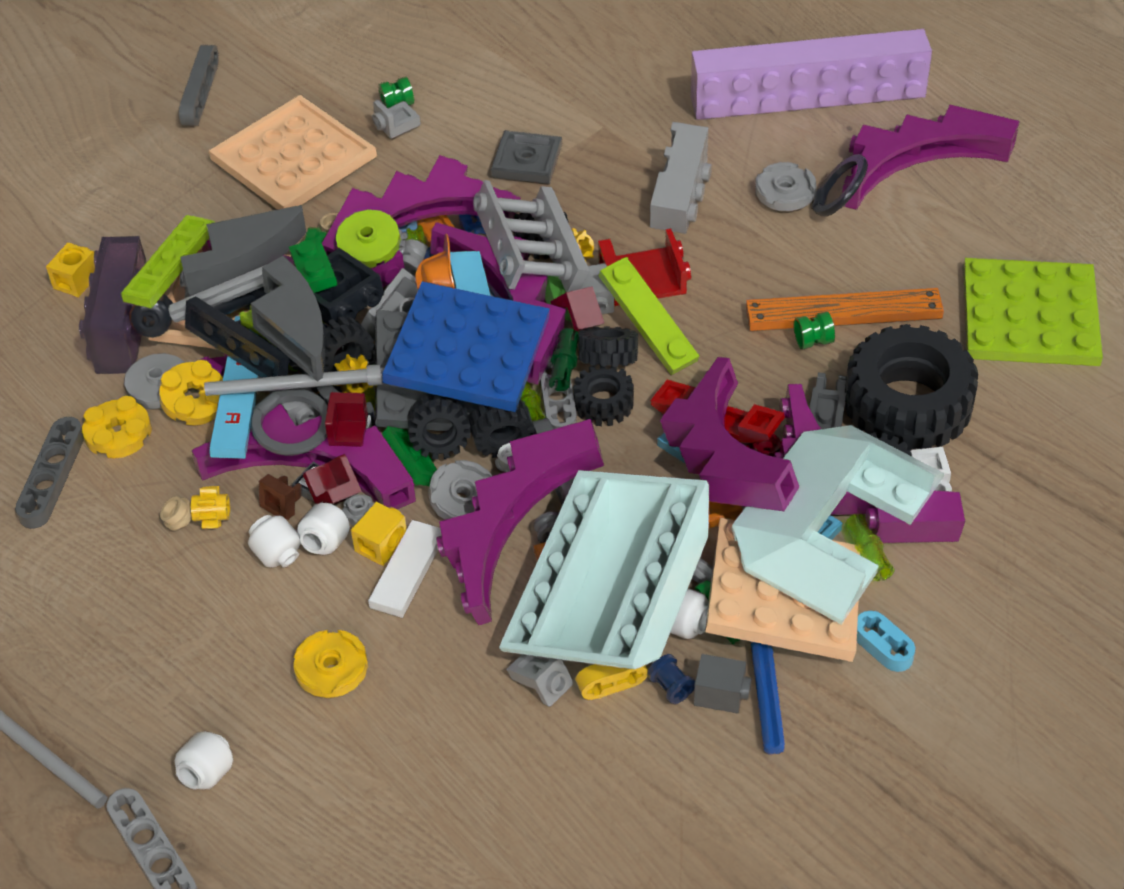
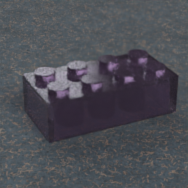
M140 236L102 237L99 250L94 252L95 270L94 273L89 275L90 294L84 298L85 317L79 321L80 338L86 341L87 360L92 361L96 374L127 373L130 366L137 362L142 335L134 330L129 320L133 304L123 302L121 292L147 262Z

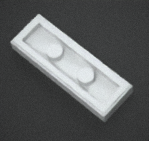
M415 520L411 521L368 600L369 608L403 618L438 551L436 537L442 536L439 527Z

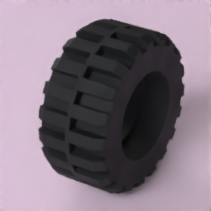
M910 324L900 325L896 329H893L892 326L883 328L880 334L874 332L866 337L865 342L859 343L854 349L853 355L850 356L845 385V409L847 415L852 419V423L857 429L864 430L869 435L876 433L877 438H881L882 433L888 434L887 439L889 440L896 436L899 438L898 445L905 442L908 445L907 450L932 448L934 445L937 447L944 446L950 442V438L954 440L961 435L971 420L978 387V370L973 363L974 359L967 350L963 351V345L955 338L950 340L947 333L940 330L934 332L929 330V327L920 325V328H913ZM896 381H914L928 386L934 392L925 395H909L898 392L887 384Z

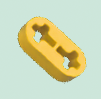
M593 664L582 669L576 675L575 681L582 697L586 700H594L641 684L647 678L648 670L645 665L637 669Z

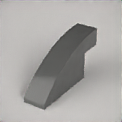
M302 205L206 224L212 250L180 257L189 297L265 266L287 253L289 246L295 245L307 233Z
M281 256L262 267L264 292L267 294L251 303L253 327L318 382L323 378L325 366L321 312L316 297L306 279L284 256Z

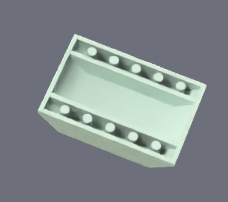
M578 470L499 646L501 651L628 669H637L660 659L708 538V482L706 480Z

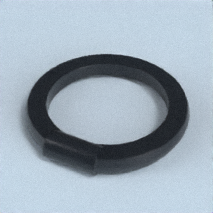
M859 154L852 155L830 172L816 191L812 209L816 214L822 217L830 216L851 199L867 172L868 162L865 156ZM858 165L856 175L848 188L836 200L825 205L827 196L836 181L848 169Z

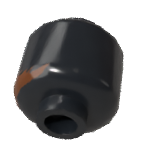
M163 294L152 309L133 304L129 315L132 327L144 337L154 338L163 335L168 331L173 321L168 310L169 305L173 304V302L167 295Z

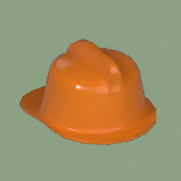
M448 234L444 236L443 252L424 259L419 264L415 274L417 289H419L422 281L455 288L451 274Z

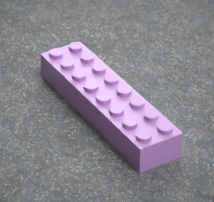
M924 29L692 51L691 100L695 117L698 120L926 97L932 49Z

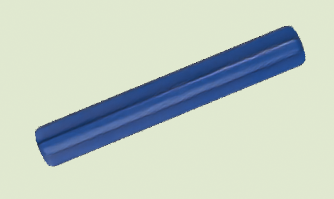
M751 642L763 748L765 753L769 755L774 753L780 754L784 751L785 741L773 648L771 645Z

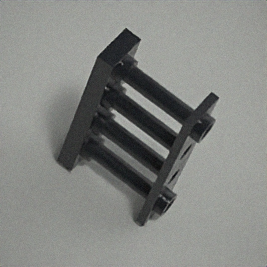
M264 287L214 307L196 296L186 300L185 328L261 378L288 375V366L293 360L270 342L242 325L240 320L234 321L226 316L243 307L250 311L251 303L267 294L264 292Z

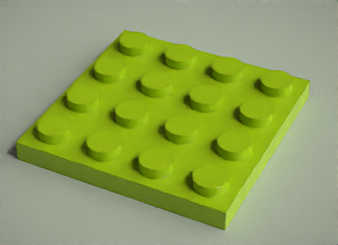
M965 258L963 273L966 350L973 359L1101 366L1103 353L1094 264Z

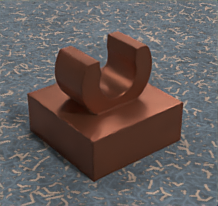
M270 474L259 480L260 507L275 516H283L286 520L294 516L295 502L302 495L301 484L298 483L294 487H290L287 476H281L277 479Z

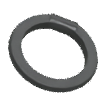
M285 389L272 392L254 407L251 418L252 434L263 448L275 454L299 455L309 452L318 447L327 438L325 419L328 405L318 395L303 389ZM285 402H304L318 410L322 417L320 428L312 437L303 442L293 444L277 442L267 436L262 428L264 417L276 406Z

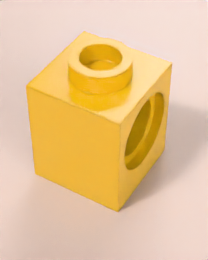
M69 242L46 265L53 289L76 297H80L100 274L94 251Z
M375 502L351 529L355 552L384 566L393 556L407 530L405 516L393 507L388 508Z

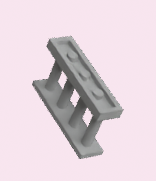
M484 180L480 191L474 197L473 206L480 218L498 262L500 273L503 275L508 289L515 290L521 274L557 276L561 280L566 292L581 289L590 270L553 188L541 186L536 198L532 201L497 198L491 182ZM503 211L531 214L535 221L505 218ZM512 232L540 234L544 242L514 239ZM521 253L549 255L553 263L524 261Z

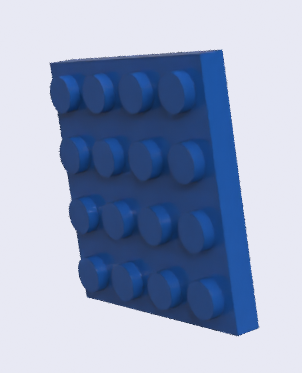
M422 281L382 373L383 383L516 412L549 320L550 308Z

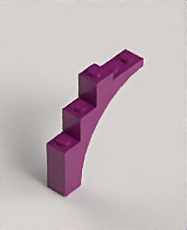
M949 104L945 115H939L937 121L906 114L902 125H896L894 132L863 124L858 136H852L849 152L853 153V155L865 156L868 168L861 185L845 204V207L857 210L865 196L879 182L895 172L915 164L957 157L986 158L1008 162L1016 144L1020 121ZM858 165L852 167V176H846L842 193L854 179Z
M439 155L425 182L413 175H406L396 171L382 199L368 191H360L352 187L322 242L324 250L329 255L338 249L336 241L338 227L347 217L359 211H382L395 220L398 228L420 219L439 215L468 214L478 216L474 210L473 201L476 193L480 191L483 181L467 177V165L462 164L456 159ZM493 187L497 198L521 199L507 190ZM503 211L505 218L514 219L515 214H518V212Z
M436 222L431 232V254L436 255L443 252L444 236L448 234L450 252L480 251L488 287L496 297L550 308L549 320L527 378V382L538 385L558 344L559 332L564 329L566 309L543 302L546 295L548 276L521 274L515 290L508 289L487 237ZM513 236L514 239L525 240V239H522V238H518V237ZM521 253L523 260L528 261L529 253Z
M717 357L689 398H676L661 418L660 422L669 446L680 448L689 473L699 474L701 480L708 482L710 502L784 512L800 488L791 460L767 456L747 448L733 438L725 429V413L728 402L738 385V381L730 358Z
M788 384L786 397L780 398L779 411L784 412L787 425H784L780 451L775 452L774 457L783 459L803 432L821 429L807 405L802 384ZM935 490L911 525L849 492H846L830 514H866L867 529H872L874 543L959 542L966 522L960 492Z
M279 404L264 417L262 428L267 436L277 442L286 444L299 443L309 439L318 431L322 417L320 415L296 426L282 404ZM376 426L366 429L364 444L361 447L329 446L328 438H326L318 447L309 452L299 455H279L263 448L256 441L250 429L245 459L210 457L211 441L191 450L196 470L202 481L228 471L253 466L286 465L307 468L312 462L323 465L345 454L362 492L371 497L374 503L378 502L388 508L393 507L398 510L416 501L412 477Z
M591 419L510 441L512 456L507 457L510 471L475 481L477 495L472 496L475 512L439 521L442 536L436 537L440 555L441 557H448L453 569L456 568L460 583H465L466 592L461 593L462 605L466 614L472 613L478 625L492 622L490 596L493 575L501 551L516 525L535 504L551 491L575 478L578 470L592 471L604 466L598 437Z

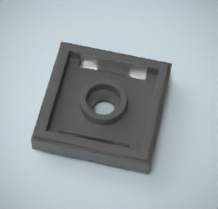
M504 130L491 168V176L493 178L550 184L562 147V137Z

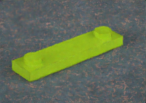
M186 215L121 292L123 302L152 309L183 271L180 257L196 254L209 239L206 224L215 222L209 219Z
M627 257L600 270L599 278L671 376L698 361L699 354Z

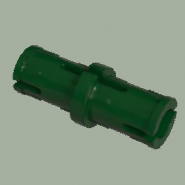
M570 328L562 329L559 332L557 349L551 356L553 367L549 378V386L553 388L557 380L556 391H566L569 389L572 369L577 366L578 357L576 349L579 342V333L576 331L573 340H571L574 330Z

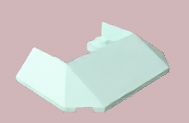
M852 425L803 432L783 458L791 460L800 487L786 510L783 512L746 506L732 524V533L735 541L738 542L741 562L745 572L839 624L843 623L877 574L879 565L818 533L819 529L846 492L911 525L944 477V473Z

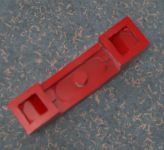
M667 379L650 400L651 406L664 414L676 398L688 399L696 387ZM756 404L749 411L727 406L724 417L725 429L739 442H762L770 439L785 418L784 412Z

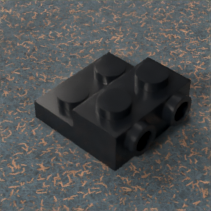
M341 248L327 255L338 285L314 293L321 312L322 321L329 325V320L334 319L338 323V317L342 316L346 320L348 317L355 319L357 313L365 307H375L379 304L384 295V290L378 273Z

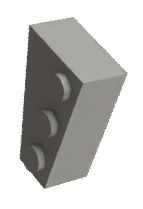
M678 122L672 123L671 147L666 146L664 157L668 159L663 172L659 171L650 205V228L661 230L672 228L673 232L686 234L690 222L696 221L698 213L697 201L702 202L705 192V184L703 183L704 181L709 182L712 171V164L707 163L709 127Z

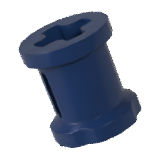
M672 654L661 656L660 659L650 666L647 672V677L652 682H657L667 693L666 699L670 703L678 704L684 701L695 689V680L692 677L686 676L677 666V659Z

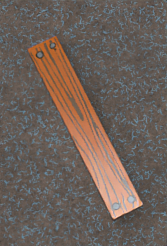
M938 288L746 300L750 331L794 328L793 323L796 317L806 316L811 319L817 313L826 311L831 315L834 326L943 319L944 313Z

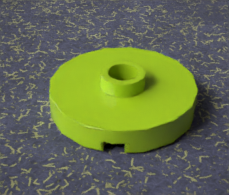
M364 210L355 212L342 222L338 227L336 241L338 248H341L369 268L377 267V263L382 261L386 263L394 257L399 250L401 237L398 225L390 215L379 210Z

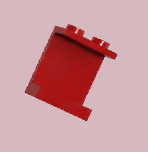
M672 228L665 229L664 248L616 256L611 239L598 241L599 264L606 263V266H609L627 257L657 299L687 294V281L691 280V269L689 262H684L682 259L684 257L681 240L675 239ZM614 298V306H619L618 302Z

